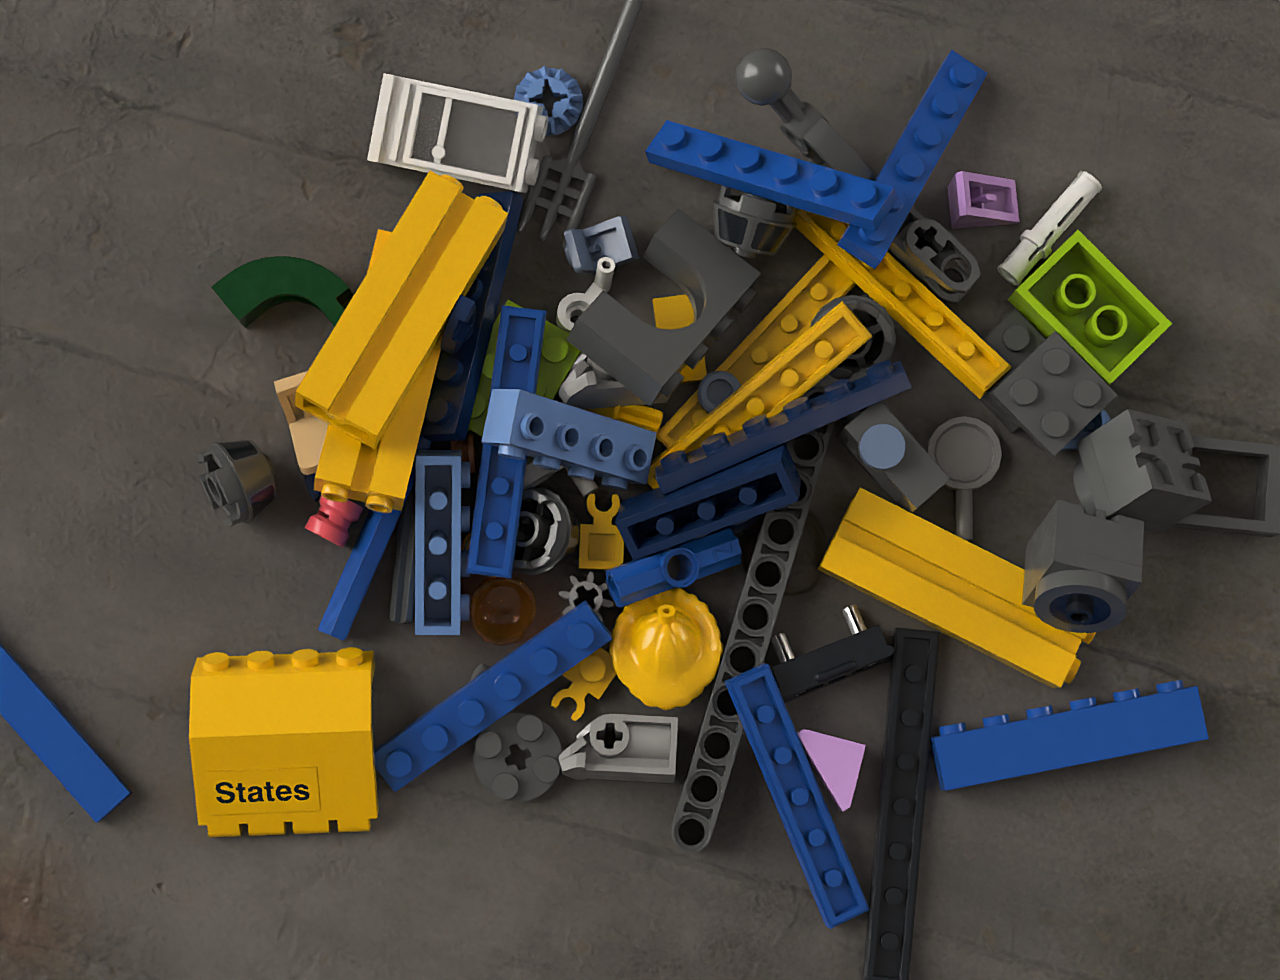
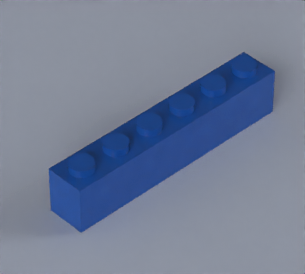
M1176 680L1156 684L1157 693L1140 696L1139 688L1112 693L1114 702L1097 705L1096 697L1069 701L1071 710L1053 713L1052 705L1026 710L1027 719L1010 722L1009 714L982 718L984 727L966 730L965 722L939 727L940 736L930 738L939 789L947 791L1209 739L1198 686L1184 688L1183 681Z

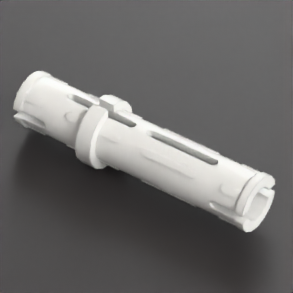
M1085 171L1078 173L1075 180L1052 204L1031 230L1027 229L1020 235L1021 242L1005 261L997 267L1001 276L1011 284L1019 286L1040 259L1048 258L1052 253L1051 246L1069 225L1074 222L1094 196L1102 190L1101 184L1095 177Z

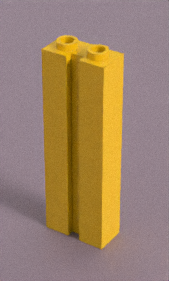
M431 170L420 185L295 392L296 407L373 449L378 445L444 333L459 297L467 294L505 229L509 214L494 199L487 196H477L476 199H473L462 193L464 187L457 179L446 174L440 176Z
M378 229L368 271L392 232ZM443 334L375 449L328 424L313 490L321 492L322 497L334 502L344 503L348 501V498L365 502L367 508L376 512L391 513L393 509L402 511L441 351L440 346Z
M861 487L855 492L817 570L1053 689L1061 688L1063 682L1068 684L1072 682L1081 664V660L1077 659L1075 654L1081 642L1090 644L1096 632L1075 633L1063 631L1044 623L1036 615L1034 607L1022 605L1024 569Z

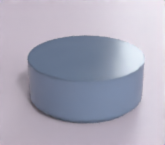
M725 371L711 372L699 384L697 392L698 402L702 409L709 414L741 385L731 373Z
M877 424L870 427L862 435L859 442V454L862 461L868 467L879 471L895 467L903 458L906 448L901 432L888 424Z

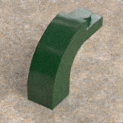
M290 256L266 257L248 262L225 275L211 287L245 328L270 308L286 302H300L315 307L335 327L346 307L343 308L341 305L354 296L350 288L327 268L309 260Z

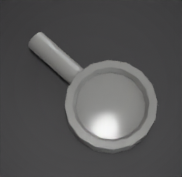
M962 416L949 419L938 426L928 440L926 452L950 478L943 486L947 489L955 490V535L966 541H972L973 490L980 488L993 478L1000 467L1002 451L999 438L989 425L980 419Z

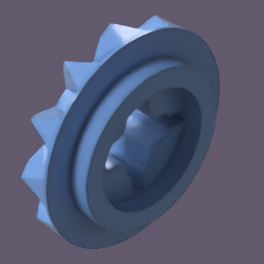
M544 65L541 69L527 72L523 80L516 85L514 100L536 104V102L532 101L542 98L545 85H549V90H552L553 96L563 98L561 101L554 103L552 117H548L546 136H553L567 131L577 122L583 108V95L577 80L566 73L563 68L555 69ZM537 103V105L544 107L542 115L548 116L544 104Z

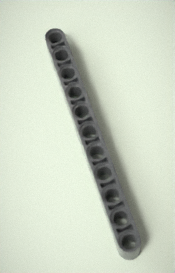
M814 385L801 397H808L809 399L823 395L827 386ZM835 421L785 443L800 475L804 497L801 501L793 502L783 509L764 513L723 650V656L720 660V666L714 680L671 824L672 840L679 849L685 852L695 853L701 851L711 840L744 729L738 713L733 716H727L721 713L717 706L719 694L728 690L724 681L741 674L732 668L730 655L737 648H746L754 657L752 668L764 662ZM801 438L811 440L816 446V456L810 460L798 458L794 453L793 443ZM774 522L787 524L792 532L790 542L783 545L772 542L768 535V527ZM771 564L776 567L779 572V581L775 586L764 587L758 583L755 571L759 565ZM758 606L765 611L767 622L762 629L752 630L744 624L742 617L747 607ZM712 733H721L728 739L729 750L722 758L713 759L705 752L704 742ZM703 775L711 777L716 784L714 797L705 802L696 800L691 792L693 781ZM688 819L698 820L704 829L701 840L692 845L682 842L678 835L681 823Z

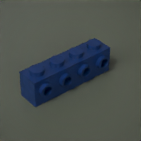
M782 443L663 495L658 487L621 501L615 523L632 559L636 560L688 540L703 538L721 528L742 524L752 517L768 511L783 509L793 502L799 501L801 478L786 444Z

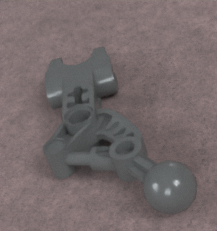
M761 48L752 50L742 57L736 67L735 83L740 94L752 104L760 106L770 105L783 121L780 125L781 131L787 139L799 148L803 156L809 158L807 162L868 180H875L878 172L858 156L814 106L808 102H802L790 88L792 84V70L784 56L774 49ZM912 206L888 250L897 257V261L940 301L957 305L973 287L972 285L980 278L979 265L973 255L940 223L933 219L924 218ZM920 244L925 246L922 250L917 248ZM957 259L966 262V264L969 266L970 275L966 268ZM944 270H953L961 278V282L958 283L950 280L945 275ZM938 283H939L941 286H943L944 288H946L947 290H949V291H951V292H956V293L949 294V293L943 292V291L939 288Z

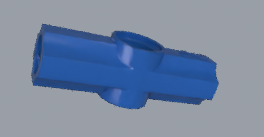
M724 527L709 533L703 538L688 540L605 570V581L609 594L615 601L616 606L623 607L675 587H687L697 579L741 563L742 551L738 538L735 537L731 528ZM675 555L680 561V571L677 576L671 578L667 572V564L670 558Z

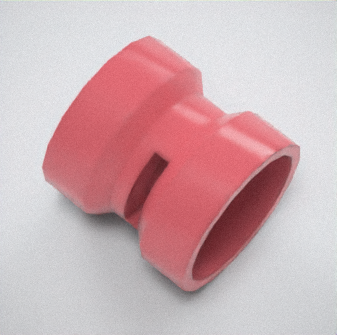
M321 496L319 499L321 507L317 514L310 516L305 529L344 548L350 537L348 528L352 522L358 521L364 508L350 500L341 503L325 499Z

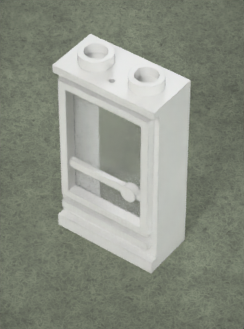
M384 73L367 160L427 173L431 170L438 175L446 174L460 180L527 193L528 185L534 186L537 180L540 161L534 159L537 141L543 142L545 139L548 116L542 115L544 107L537 104Z

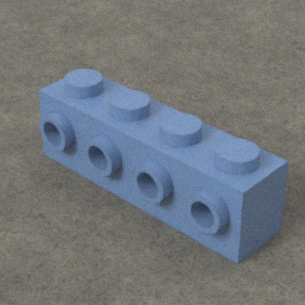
M492 389L481 442L499 447L498 455L502 457L524 460L525 455L534 458V466L549 470H560V466L569 468L568 476L591 481L594 480V476L602 478V486L617 490H627L628 483L647 484L657 433L520 389Z
M417 450L415 635H460V621H469V594H461V577H470V573H466L469 550H461V533H470V506H461V488H470V462L461 461L462 450Z

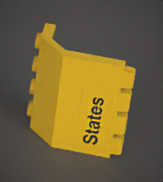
M348 647L337 652L318 653L313 649H301L292 654H273L269 651H255L247 656H228L226 653L215 652L204 657H197L191 674L189 744L198 826L207 825L209 838L241 836L242 824H248L249 836L285 835L286 822L293 823L294 834L330 833L331 820H337L338 832L370 831L371 819H377L379 811L372 730V683L375 671L374 651H362L356 647Z

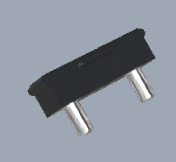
M850 605L860 630L859 632L847 606L843 609V614L852 635L798 657H794L786 635L780 633L779 638L788 661L785 658L777 636H773L771 641L780 664L771 667V671L784 703L889 662L892 659L894 648L887 645L879 624L866 629L857 605Z

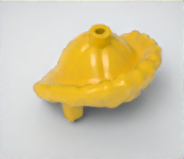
M674 588L624 606L623 612L616 619L615 627L612 631L609 652L618 678L629 688L630 693L648 707H658L667 711L675 707L688 705L711 683L720 666V658L723 656V644L717 621L714 615L709 612L708 605L699 601L698 597L693 593H687L681 588Z

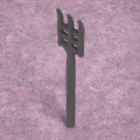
M643 0L625 1L572 137L568 155L557 161H554L550 156H543L539 165L536 183L534 186H531L516 229L517 233H522L532 216L535 206L548 210L538 238L540 242H544L558 214L570 218L566 231L572 228L578 229L597 180L595 173L584 172L580 159L589 144L639 15ZM549 170L561 174L558 183L546 178ZM572 178L584 182L581 191L568 187ZM542 188L554 192L551 201L539 197ZM565 196L577 200L574 209L561 205ZM565 235L561 244L562 250H565V245L567 244Z

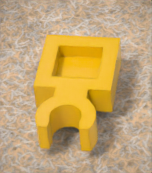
M589 494L587 510L594 519L593 524H580V570H608L623 564L624 540L617 525H612V519L617 516L620 507L618 494L612 495V506L605 512L599 511L595 507V494Z
M600 647L562 674L572 684L568 689H562L555 694L551 706L557 708L564 698H573L577 703V708L572 714L571 719L577 721L581 718L585 711L584 699L589 693L599 700L617 674L610 653Z

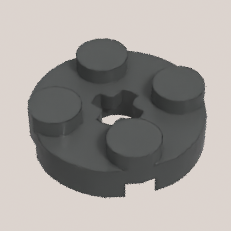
M516 712L505 714L483 730L476 740L473 760L476 774L487 790L500 799L524 802L535 799L550 789L560 773L559 755L563 751L560 740L550 725L534 715ZM514 744H518L521 750L528 748L531 753V757L525 760L527 767L523 770H518L515 764L508 766L505 757L511 754L510 747Z

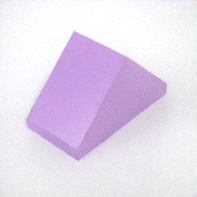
M965 171L955 173L948 185L952 229L1019 223L1015 180Z
M806 729L799 730L797 734L805 754L836 807L842 812L850 808L866 745Z

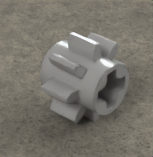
M591 571L587 575V581L580 583L575 576L571 575L570 581L574 586L570 592H559L560 597L570 601V606L565 608L562 614L565 615L576 607L574 603L579 600L577 591L584 588L587 593L594 590L598 593V596L594 599L596 607L593 610L602 621V616L599 613L601 607H613V602L603 599L602 593L608 590L607 584L603 583L599 587L594 584V574Z

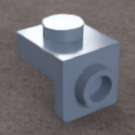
M618 216L583 230L572 228L564 231L567 242L565 245V255L576 273L595 275L598 261L603 257L613 259L615 267L639 259L628 217Z

